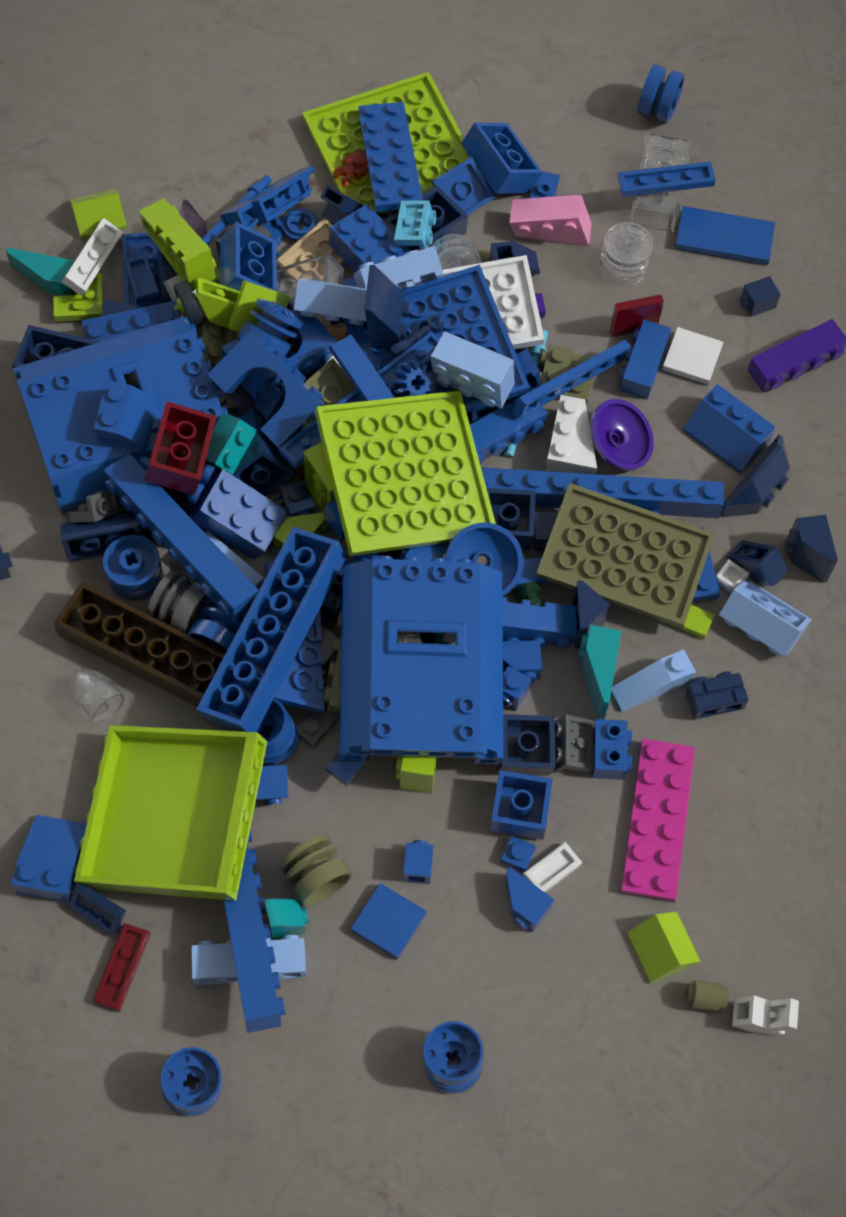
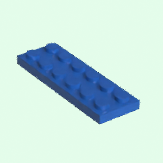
M404 102L358 106V115L376 212L400 210L401 201H423Z

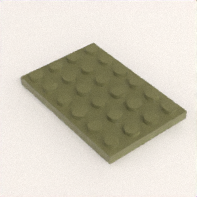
M569 483L536 576L573 590L576 588L577 581L582 580L607 602L683 628L715 533Z

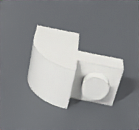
M755 995L734 998L732 1026L749 1032L784 1035L786 1030L797 1029L799 1001L792 998L769 1001Z

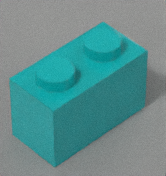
M223 412L213 429L205 461L233 475L257 430L241 419Z

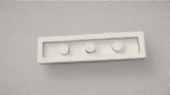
M103 218L62 282L82 296L123 232Z

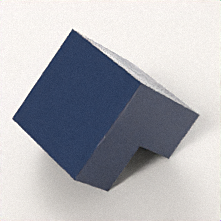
M326 185L320 196L321 199L328 202L321 216L335 224L363 207L359 202L329 185Z

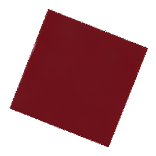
M662 295L616 303L609 330L611 336L616 337L634 333L636 327L641 329L643 320L659 324L664 304Z

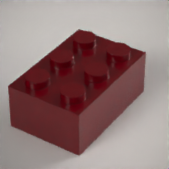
M167 401L160 419L144 481L195 495L201 480L217 416Z

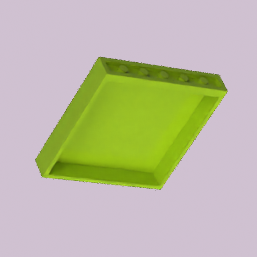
M110 725L108 734L104 739L105 748L102 760H100L98 765L99 774L97 783L92 791L93 800L91 809L86 817L87 826L80 844L81 853L78 864L75 867L74 881L78 884H85L94 890L236 901L267 741L257 732Z

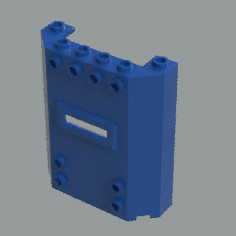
M187 316L13 368L61 514L79 509L78 505L87 503V496L107 489L104 481H106L104 469L129 453L137 462L140 457H147L144 452L146 448L96 436L94 425L106 380L126 384L124 375L135 372L140 390L159 399L148 445H154L160 419L167 401L217 416L214 427L223 412L228 414L226 407H221L218 400L222 398L219 386L216 383L213 384L211 378L207 375L212 370V366L209 360H204L202 353L205 352L202 338H197L196 328L194 324H190Z
M379 556L377 559L351 563L343 567L341 583L338 760L365 761L368 755L473 758V764L499 765L502 762V572L481 563H473L469 559H460L457 562H446L443 558L420 561L417 557L393 560L390 556ZM397 631L455 634V645L397 643Z

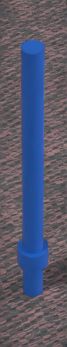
M265 175L259 182L253 183L247 189V193L235 205L264 190L271 183V178ZM221 218L201 239L209 245L229 223Z

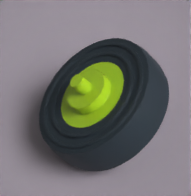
M186 281L175 284L174 291L177 305L173 307L174 310H180L184 317L187 316L190 324L196 325L202 322L199 300L195 293L192 292L189 284Z

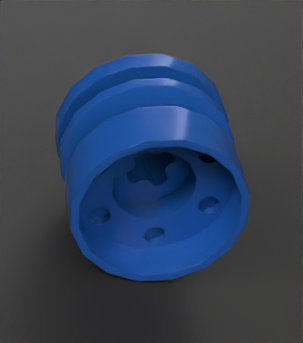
M257 298L255 305L264 311L262 313L251 309L250 313L258 322L255 324L245 321L238 337L242 339L249 331L256 333L260 331L270 340L268 345L274 352L279 350L286 357L291 345L283 337L286 335L296 338L297 333L290 329L289 326L301 329L303 322L287 308L273 301Z
M208 597L204 607L199 612L201 619H196L193 622L187 635L226 654L246 614L234 621L229 614L226 616L220 611L217 601L213 597Z
M274 698L257 730V733L267 741L263 762L265 765L278 764L288 759L296 750L299 742L298 727L282 703Z
M450 1021L437 1025L427 1035L423 1045L424 1072L428 1081L436 1089L445 1093H461L470 1089L479 1080L483 1068V1043L473 1028L459 1021ZM458 1058V1064L448 1065V1059Z
M197 1047L183 1048L173 1053L167 1059L161 1072V1089L166 1104L173 1111L185 1116H197L210 1110L218 1101L222 1087L221 1068L216 1058L208 1051ZM192 1078L194 1082L199 1081L196 1084L195 1090L191 1091L189 1086L184 1087L187 1084V1079Z

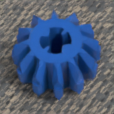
M410 361L409 364H400L401 370L393 371L397 376V379L391 381L392 384H397L393 392L400 394V397L433 393L429 388L430 385L435 384L433 380L429 379L433 372L426 371V364ZM412 380H415V385L411 384Z

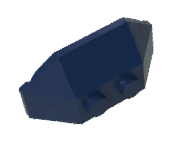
M777 435L724 501L720 516L731 517L758 514L763 506L766 508L770 506L775 498L774 492L777 489L781 491L789 480L786 476L790 465L783 436Z

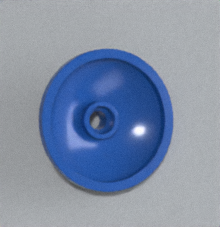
M475 523L460 530L448 545L445 555L446 562L469 559L473 563H477L478 557L484 556L486 559L484 565L502 572V596L507 594L518 582L523 569V554L516 538L507 529L493 523Z

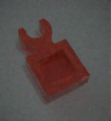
M358 148L342 160L341 167H337L334 170V179H337L339 176H345L342 178L343 187L350 184L353 176L359 180L369 172L365 152Z

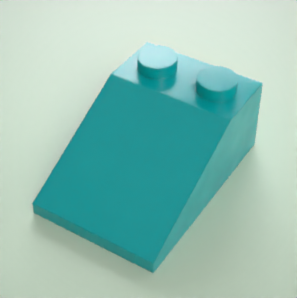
M590 625L588 634L583 633L578 659H582L581 670L597 719H605L610 702L622 631Z

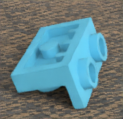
M401 201L394 237L396 246H420V249L423 250L432 244L433 234L431 228L432 225L436 224V212L432 210L429 201Z

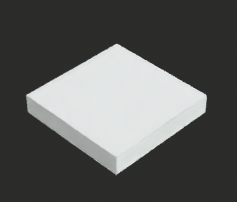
M677 327L662 370L709 385L723 341Z

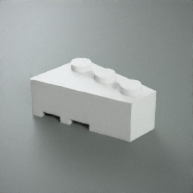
M560 396L545 471L596 474L597 465L585 399Z

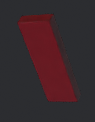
M126 923L123 924L93 998L94 1004L118 1012L121 1011L151 935L150 931Z

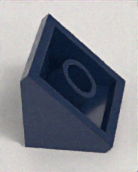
M582 580L577 581L572 606H576L577 621L575 649L580 648L583 633L588 634L590 625L600 627L605 625L610 607L609 602Z

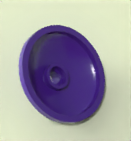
M622 399L607 400L594 410L590 421V433L593 444L600 456L611 466L623 471L636 470L645 465L652 455L654 439L650 424L644 414L636 406Z

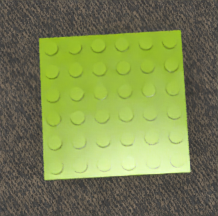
M429 72L302 112V119L337 190L363 206L367 204L378 216L391 211L376 212L358 106L404 102L422 195L434 188L431 183L433 180L470 158L461 145L464 137Z
M461 391L317 406L314 410L349 556L451 542L460 530L469 525L483 522L496 524Z

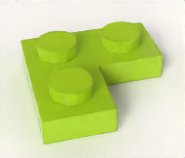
M102 273L96 274L82 296L79 294L53 296L55 322L101 317L103 309Z

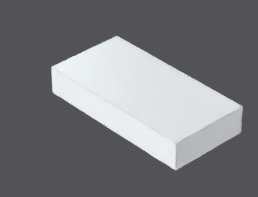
M564 842L524 872L522 876L546 893L580 867L582 861Z

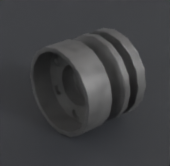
M172 570L166 574L156 587L150 599L147 614L187 634L196 619H201L199 612L204 607L208 597L202 591L200 584L195 583L191 585L189 578L182 577L180 573Z

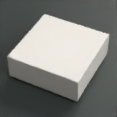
M728 559L717 573L716 579L718 585L732 593L737 586L749 577L750 573Z

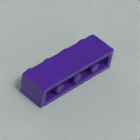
M831 319L752 357L747 371L762 392L769 389L775 390L782 386L784 382L790 379L796 380L804 372L810 369L816 370L825 362L831 359L837 360L843 356L846 348V336L835 321Z

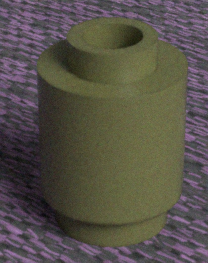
M693 980L692 985H687L685 999L687 1002H690L691 1008L718 1012L719 1009L725 1010L727 1007L729 990L728 987H722L721 983Z

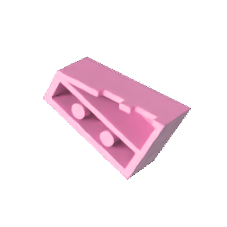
M582 195L515 199L512 201L509 223L515 237L589 246L592 223Z

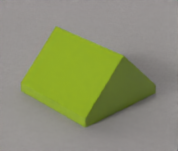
M116 189L70 199L81 240L90 238L103 218L119 230L127 229L119 194Z
M677 911L655 914L627 932L628 938L650 983L701 962Z

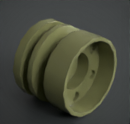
M325 834L315 836L301 843L284 856L279 863L282 873L287 874V881L290 883L298 882L294 887V892L302 905L306 907L329 898L343 888L352 878V873L344 860L341 858L333 859L337 854V849L335 846H330L331 840Z

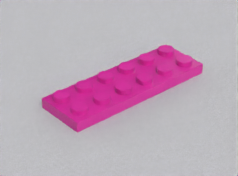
M642 738L621 893L669 902L676 901L695 747Z

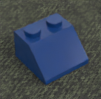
M106 380L94 425L96 436L147 448L159 399L132 385Z

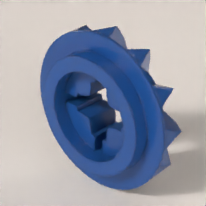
M303 208L294 209L283 218V233H286L289 239L293 238L299 241L320 222L319 218L311 210ZM303 220L304 227L299 231L298 226Z

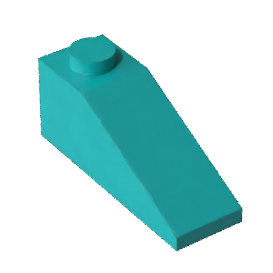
M7 247L6 253L10 265L46 292L54 296L74 294V290L65 285L62 280L75 260Z

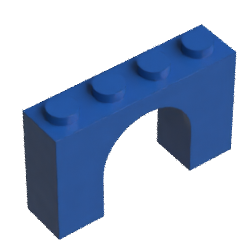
M292 309L290 311L303 322L301 329L289 326L290 329L297 333L296 338H289L298 346L299 351L292 357L287 358L286 364L292 370L296 368L303 375H308L327 363L330 357L333 356L329 348L338 341L316 317L302 316L299 310ZM240 338L221 347L222 359L241 340ZM262 368L252 372L241 385L257 401L268 381L283 383V381L273 370Z
M249 331L207 375L225 393H232L252 372L258 369L268 368L280 376L285 386L284 403L280 410L261 428V431L279 448L300 432L315 416L314 410L317 406L326 405L321 400L324 396L314 386L308 387L304 382L305 376L296 368L292 370L286 364L288 359L279 350L274 352L268 345L270 340L260 331L258 333Z

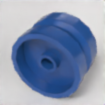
M653 64L640 96L637 113L650 116L657 106V120L668 123L679 102L685 74L673 70L666 79V67Z
M132 534L114 540L105 550L103 557L104 571L107 576L108 585L114 594L122 599L131 601L143 600L153 595L156 587L163 579V570L159 551L152 541L144 536Z

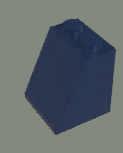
M251 408L239 419L256 429L257 432L233 476L266 497L296 474V470L278 452V447L261 431V428L268 421L264 420L260 413Z

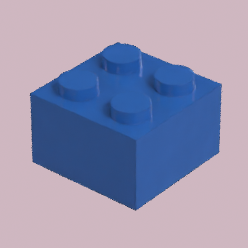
M499 770L490 831L543 840L553 779Z

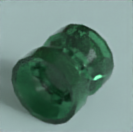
M527 582L516 588L518 599L530 600V605L544 607L545 601L541 598L542 588L540 583Z

